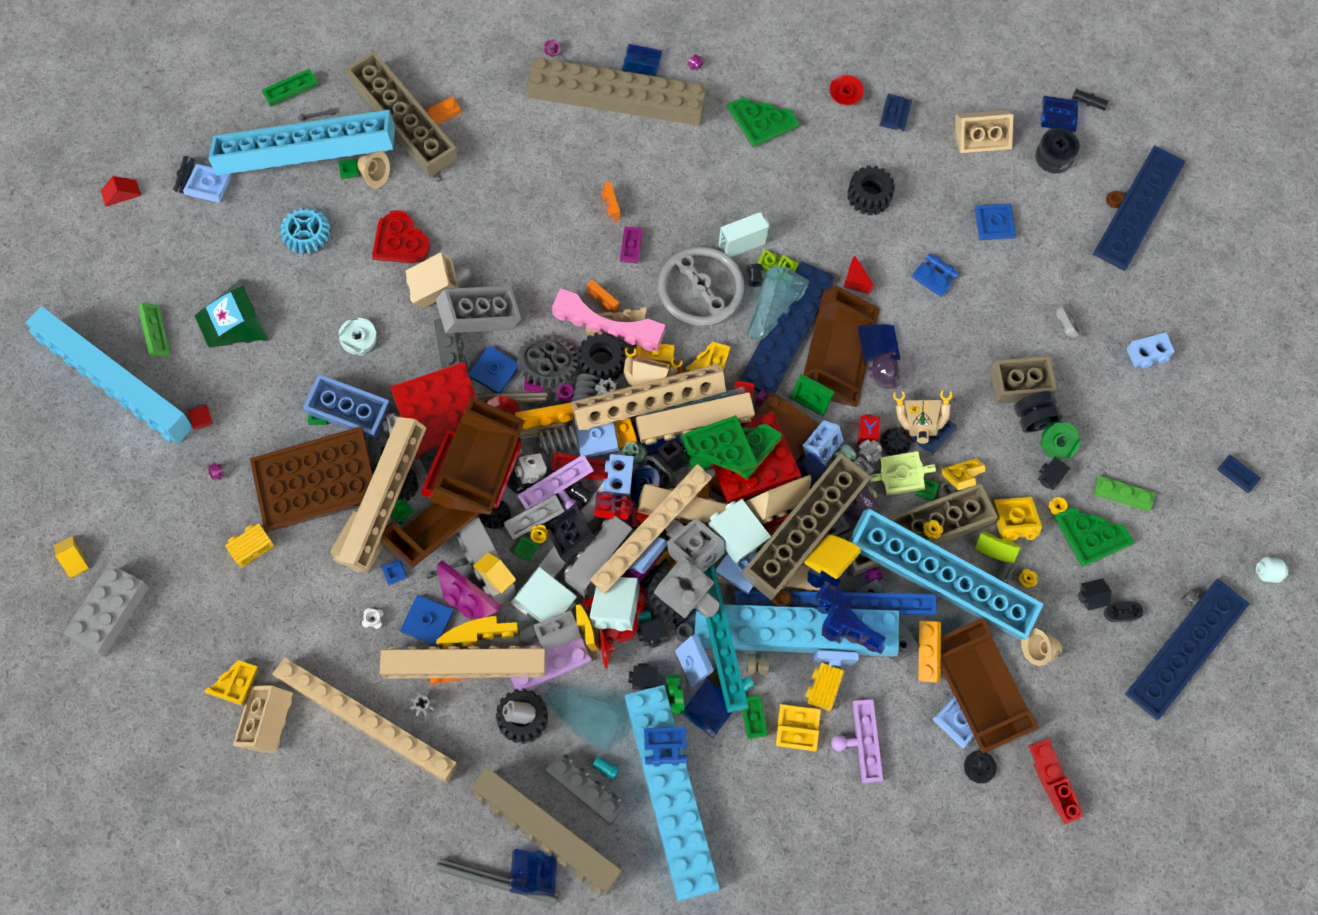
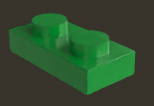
M760 695L746 697L748 709L741 711L747 740L767 737L768 733Z

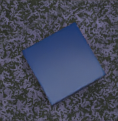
M396 560L381 566L388 585L407 579L401 561Z

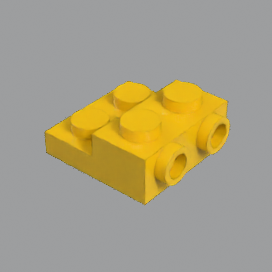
M1032 497L994 500L993 506L998 516L997 527L1001 539L1006 538L1010 541H1015L1018 538L1026 537L1028 540H1033L1040 535L1042 525Z

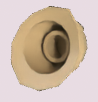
M383 151L363 154L358 159V169L367 185L374 190L382 187L388 180L390 172L387 155Z
M1032 628L1028 638L1021 640V648L1025 658L1037 666L1047 665L1052 660L1059 658L1063 652L1062 644L1057 637L1038 628Z

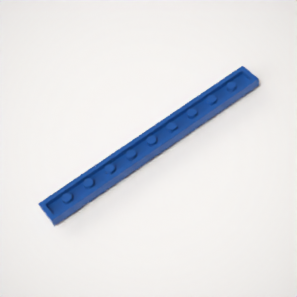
M735 590V605L774 606L772 600L761 591L751 590L747 594L742 590ZM788 591L792 596V603L789 607L899 611V615L936 616V594Z

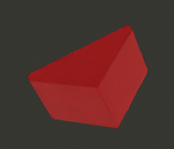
M112 176L101 189L106 207L141 196L135 179Z
M852 257L844 288L865 294L872 293L873 282L857 257Z

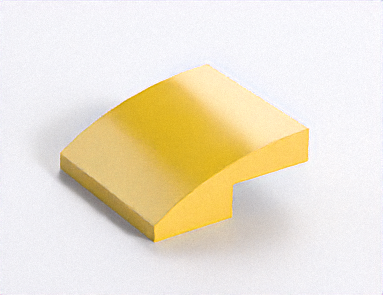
M827 534L804 560V564L818 573L824 571L838 579L861 553V548L845 539Z
M576 605L577 626L582 632L586 633V645L591 651H600L595 627L592 626L589 616L581 605Z
M780 704L776 746L817 751L821 709Z

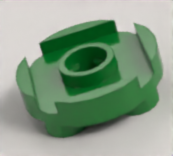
M1054 421L1043 431L1040 446L1051 458L1056 457L1059 460L1067 457L1070 458L1077 452L1080 446L1078 430L1067 422ZM1064 436V443L1057 445V438Z
M678 673L670 674V676H666L667 688H669L670 695H668L671 712L672 715L684 714V700L682 689L679 686V683H681Z

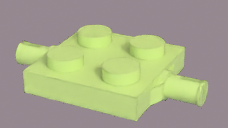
M918 451L881 457V473L871 474L872 478L870 481L871 483L882 481L885 485L887 496L925 490L924 473L936 472L935 464L923 466Z

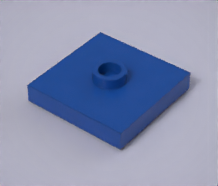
M1011 204L975 206L974 211L979 240L1014 239L1016 237Z
M488 346L468 375L469 378L495 393H502L517 372L519 365H517L515 360Z
M417 595L400 632L437 647L436 640L444 634L454 610Z

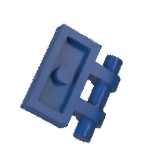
M929 253L926 260L930 262V265L922 262L912 274V278L942 297L952 285V281L948 277L951 276L956 279L960 273L955 271L953 266H948L942 262L938 256H933ZM935 267H938L939 269H941L942 271H944V273L941 274V273H939L938 271H936L934 268H935Z
M686 727L644 728L645 750H653V756H645V765L653 764V766H660V764H672V766H679L680 763H687V755H679L678 749L687 748ZM672 749V755L660 756V750Z

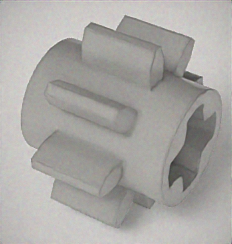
M611 378L605 381L601 379L600 385L595 387V390L599 391L597 395L617 390L615 388L618 383L611 381Z
M392 413L385 417L386 421L382 422L385 434H391L397 418L400 417L398 413Z
M866 440L858 446L861 449L858 455L862 456L867 463L870 461L873 464L882 457L879 454L882 448L875 440L871 442Z
M417 692L418 697L410 699L414 703L410 710H417V717L424 714L428 718L427 713L435 711L431 704L435 703V700H429L428 692L425 696ZM421 701H424V702H425V708H424V709H421V707H420V705H421L420 702H421Z

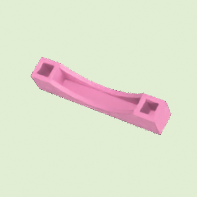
M561 288L552 306L553 316L559 320L570 321L579 327L585 326L596 333L606 332L608 336L612 334L614 339L619 338L630 345L642 346L647 351L653 350L657 352L665 334V324L650 319L637 322H617L599 316L582 302L578 294Z

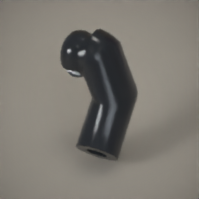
M513 469L507 486L514 493L519 494L527 490V486L517 480L515 469Z

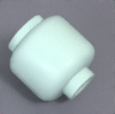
M1264 557L1257 563L1256 573L1262 581L1280 583L1288 575V566L1282 559Z

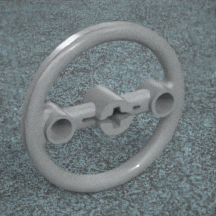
M691 247L676 253L665 263L659 276L658 288L662 303L673 316L683 322L702 326L719 323L735 312L743 297L744 280L738 265L725 253L710 247ZM692 256L715 258L730 269L735 279L736 291L732 302L728 306H725L723 299L716 297L710 289V277L704 273L699 274L694 267ZM674 266H678L679 271L688 276L692 282L693 295L706 301L709 306L710 316L687 314L676 307L671 301L666 284L668 275Z

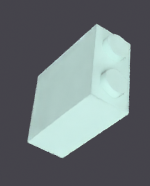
M759 212L721 227L718 243L721 251L731 258L764 245L768 236L769 222Z
M742 499L737 503L732 501L725 507L726 510L723 513L718 511L710 517L711 521L707 526L724 541V549L736 564L771 538Z
M538 567L512 601L537 621L542 622L570 611L576 604L574 600L577 596Z
M620 577L605 594L596 587L590 613L593 627L597 629L610 628L618 631L633 629L640 592L638 578Z

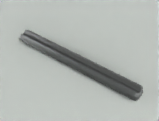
M440 859L437 864V871L528 898L556 905L559 899L558 892L455 862Z

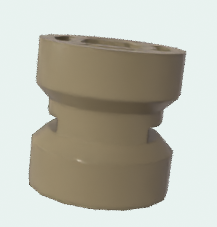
M748 654L747 675H754L755 673L768 675V655L756 657L755 655Z

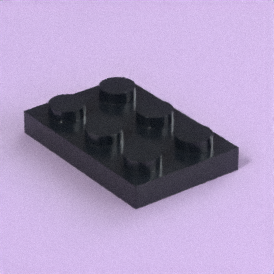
M576 503L545 526L560 558L564 562L574 557L576 553L596 539L584 514Z

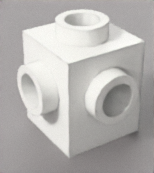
M541 453L524 455L518 458L515 473L517 477H520L522 484L535 483L545 478L547 468Z

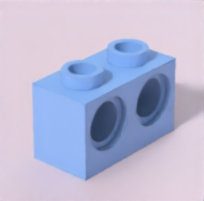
M1167 333L1132 341L1127 347L1134 368H1147L1157 362L1159 364L1166 363L1175 352Z
M825 420L821 422L803 444L807 462L822 467L827 463L844 441L839 425Z
M610 454V461L606 460L605 472H608V479H604L603 490L616 495V497L627 495L630 499L634 456ZM621 464L624 466V469L618 471L614 466ZM618 482L622 484V487L614 489L612 485Z

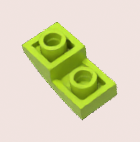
M765 249L762 251L757 262L763 266L764 271L787 279H792L799 264L784 255L779 257Z
M983 531L980 534L975 549L992 558L1014 564L1021 546L1006 538L1000 540Z

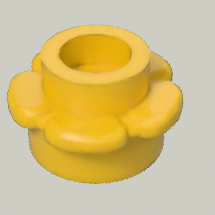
M1061 497L1053 498L1048 505L1051 513L1054 515L1067 510L1068 507L1066 500Z
M931 520L924 524V534L926 537L937 539L941 536L943 527L939 525L938 521Z
M544 525L533 526L532 530H530L531 539L536 543H543L549 537L548 530H546Z
M1024 569L1019 574V581L1022 586L1030 588L1037 585L1038 576L1036 572Z

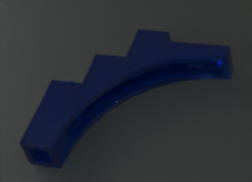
M810 567L807 572V582L815 588H820L815 596L814 609H817L822 614H828L822 624V636L829 641L841 643L843 638H846L849 642L860 644L871 652L882 654L885 649L886 637L869 628L850 609L843 596L840 578L835 579L824 571L818 573Z

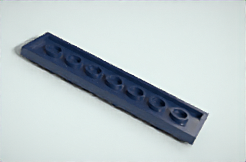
M1155 145L1153 146L1093 255L1123 271L1127 269L1186 162L1185 160Z
M803 261L801 262L739 381L753 383L754 390L761 392L763 389L766 392L769 391V393H776L819 310L823 291L830 289L835 276Z
M1217 578L1125 692V695L1156 721L1159 720L1250 603Z

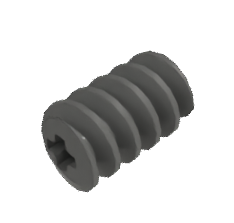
M591 374L578 375L572 402L596 396L598 391L594 389L596 385H599L596 382L600 381V379Z
M572 426L568 427V432L564 427H561L560 433L556 428H554L553 434L546 430L545 436L541 431L538 432L541 454L542 450L549 454L550 448L557 453L558 447L564 452L566 445L569 450H572L573 444L579 449L577 431Z

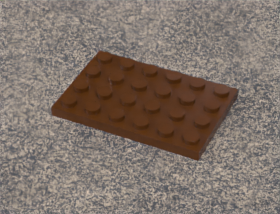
M362 426L250 458L265 532H271L360 506L374 474Z

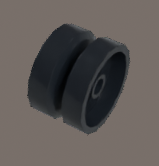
M1065 128L1048 130L1043 135L1036 149V162L1044 171L1060 174L1067 171L1079 152V140L1074 133Z
M1052 391L1034 393L1015 403L1014 409L1017 416L1021 418L1019 422L1023 432L1032 433L1044 430L1052 422H1060L1063 416L1059 407L1055 406L1057 401Z

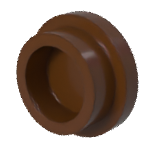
M1112 191L1106 196V203L1111 208H1119L1124 196L1119 191Z
M781 589L773 598V605L776 607H789L792 603L791 594L787 590Z

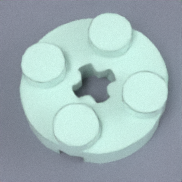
M357 318L358 320L352 321L350 319L340 327L339 341L342 348L348 353L359 356L365 355L376 344L377 333L375 328L367 319ZM359 333H362V338L356 340L353 336L354 334L358 335Z

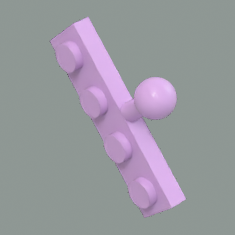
M583 454L517 496L525 509H528L551 495L558 493L563 501L562 508L566 511L575 503L577 504V502L569 498L564 489L594 470Z
M873 699L853 701L856 738L846 739L842 735H836L831 740V746L836 751H843L846 747L857 746L862 784L883 782Z

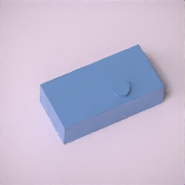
M318 374L303 409L313 417L326 420L348 430L362 426L366 437L378 441L383 430L382 422L386 421L385 417L390 414L393 406L387 399Z

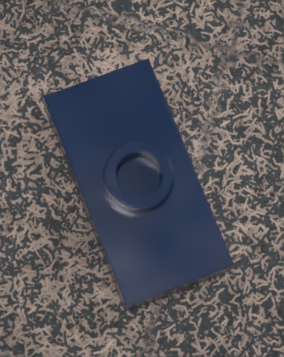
M1230 454L1217 468L1220 473L1246 493H1249L1261 479Z

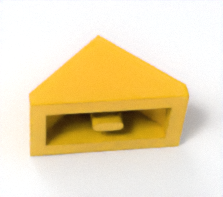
M73 536L54 545L55 556L71 579L89 570Z
M488 552L473 565L501 594L516 581L502 561Z

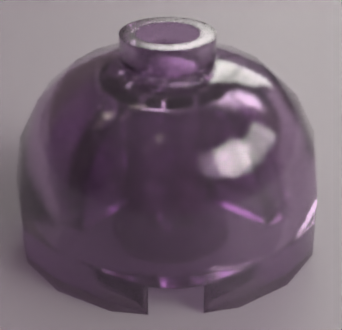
M895 351L879 354L873 360L872 367H869L870 378H874L875 383L883 389H897L899 385H895V378L899 380L897 359L893 360L892 356L896 355Z
M867 483L844 513L852 519L859 520L865 510L871 509L877 512L876 506L878 505L879 497L876 490Z

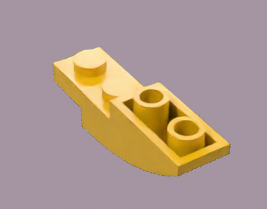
M497 616L479 618L451 629L439 637L436 643L442 649H448V647L452 646L468 649V647L479 645L478 638L482 637V640H492L494 636H502L504 639L513 638L514 635H518L517 622L498 624Z

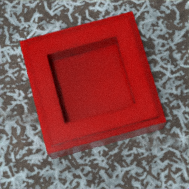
M207 405L188 410L194 430L213 424Z

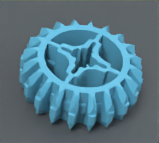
M309 206L306 210L300 207V211L293 209V214L287 213L288 218H283V224L280 226V235L283 243L287 245L289 250L293 249L295 253L300 251L302 255L305 251L310 254L311 250L314 249L317 252L318 246L323 248V243H328L327 237H330V224H328V219L324 217V214L318 212L316 208L312 211ZM319 225L318 232L314 234L316 227ZM296 226L297 229L294 231V234L291 235L293 228Z

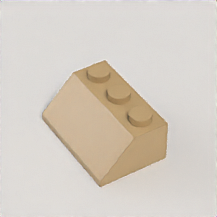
M1008 110L956 114L955 132L960 153L1012 149L1013 113Z
M808 475L767 491L745 503L762 524L772 521V516L774 515L776 518L787 515V510L792 512L809 492L811 476Z
M251 686L233 746L264 753H276V749L280 744L281 732L286 723L285 718L291 706L293 693L275 686Z

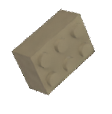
M1050 356L996 360L990 368L996 404L1018 402L1029 395L1042 391H1052L1054 394L1057 392Z

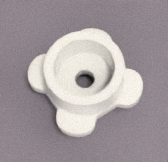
M365 609L364 620L362 621L363 627L368 628L370 626L379 629L382 626L381 617L384 615L381 609Z

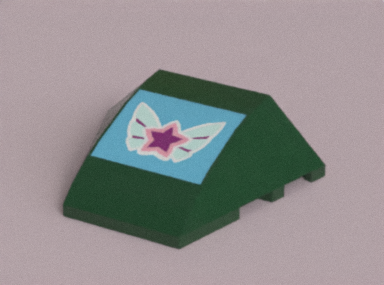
M238 280L195 315L209 348L241 342L251 343V341L258 340L269 341L241 280Z

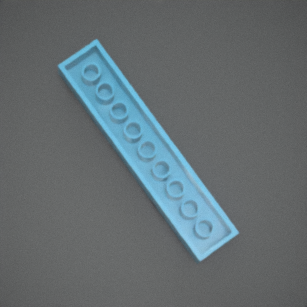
M390 110L215 135L213 136L208 159L216 175H228L236 172L262 170L283 165L388 151L393 149L395 125Z
M41 306L25 322L30 328L28 331L42 346L46 345L49 351L56 357H62L69 367L72 368L74 366L84 378L88 377L94 386L105 390V394L111 399L116 398L124 409H130L136 418L147 422V426L156 432L158 430L161 436L169 443L173 441L178 445L193 429L184 413Z
M871 509L863 511L849 539V542L861 548L860 554L978 618L984 617L987 623L1018 640L1028 638L1043 606V603Z
M724 605L734 650L816 653L818 650L857 652L858 655L898 656L899 611ZM696 610L695 634H698L704 649H713L706 618Z
M662 685L627 694L624 700L677 903L719 891V885L686 763H680L679 766H672V764H660V766H653V764L645 765V756H653V750H645L644 728L675 727L665 686ZM672 749L660 750V756L672 755ZM678 749L679 755H683L682 749Z

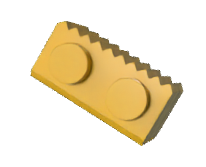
M258 523L256 525H249L241 535L232 536L228 543L225 544V547L238 566L242 568L264 554V552L273 548L274 544Z
M821 663L819 668L815 667L811 677L815 679L813 686H808L805 695L808 698L807 704L830 712L844 671Z

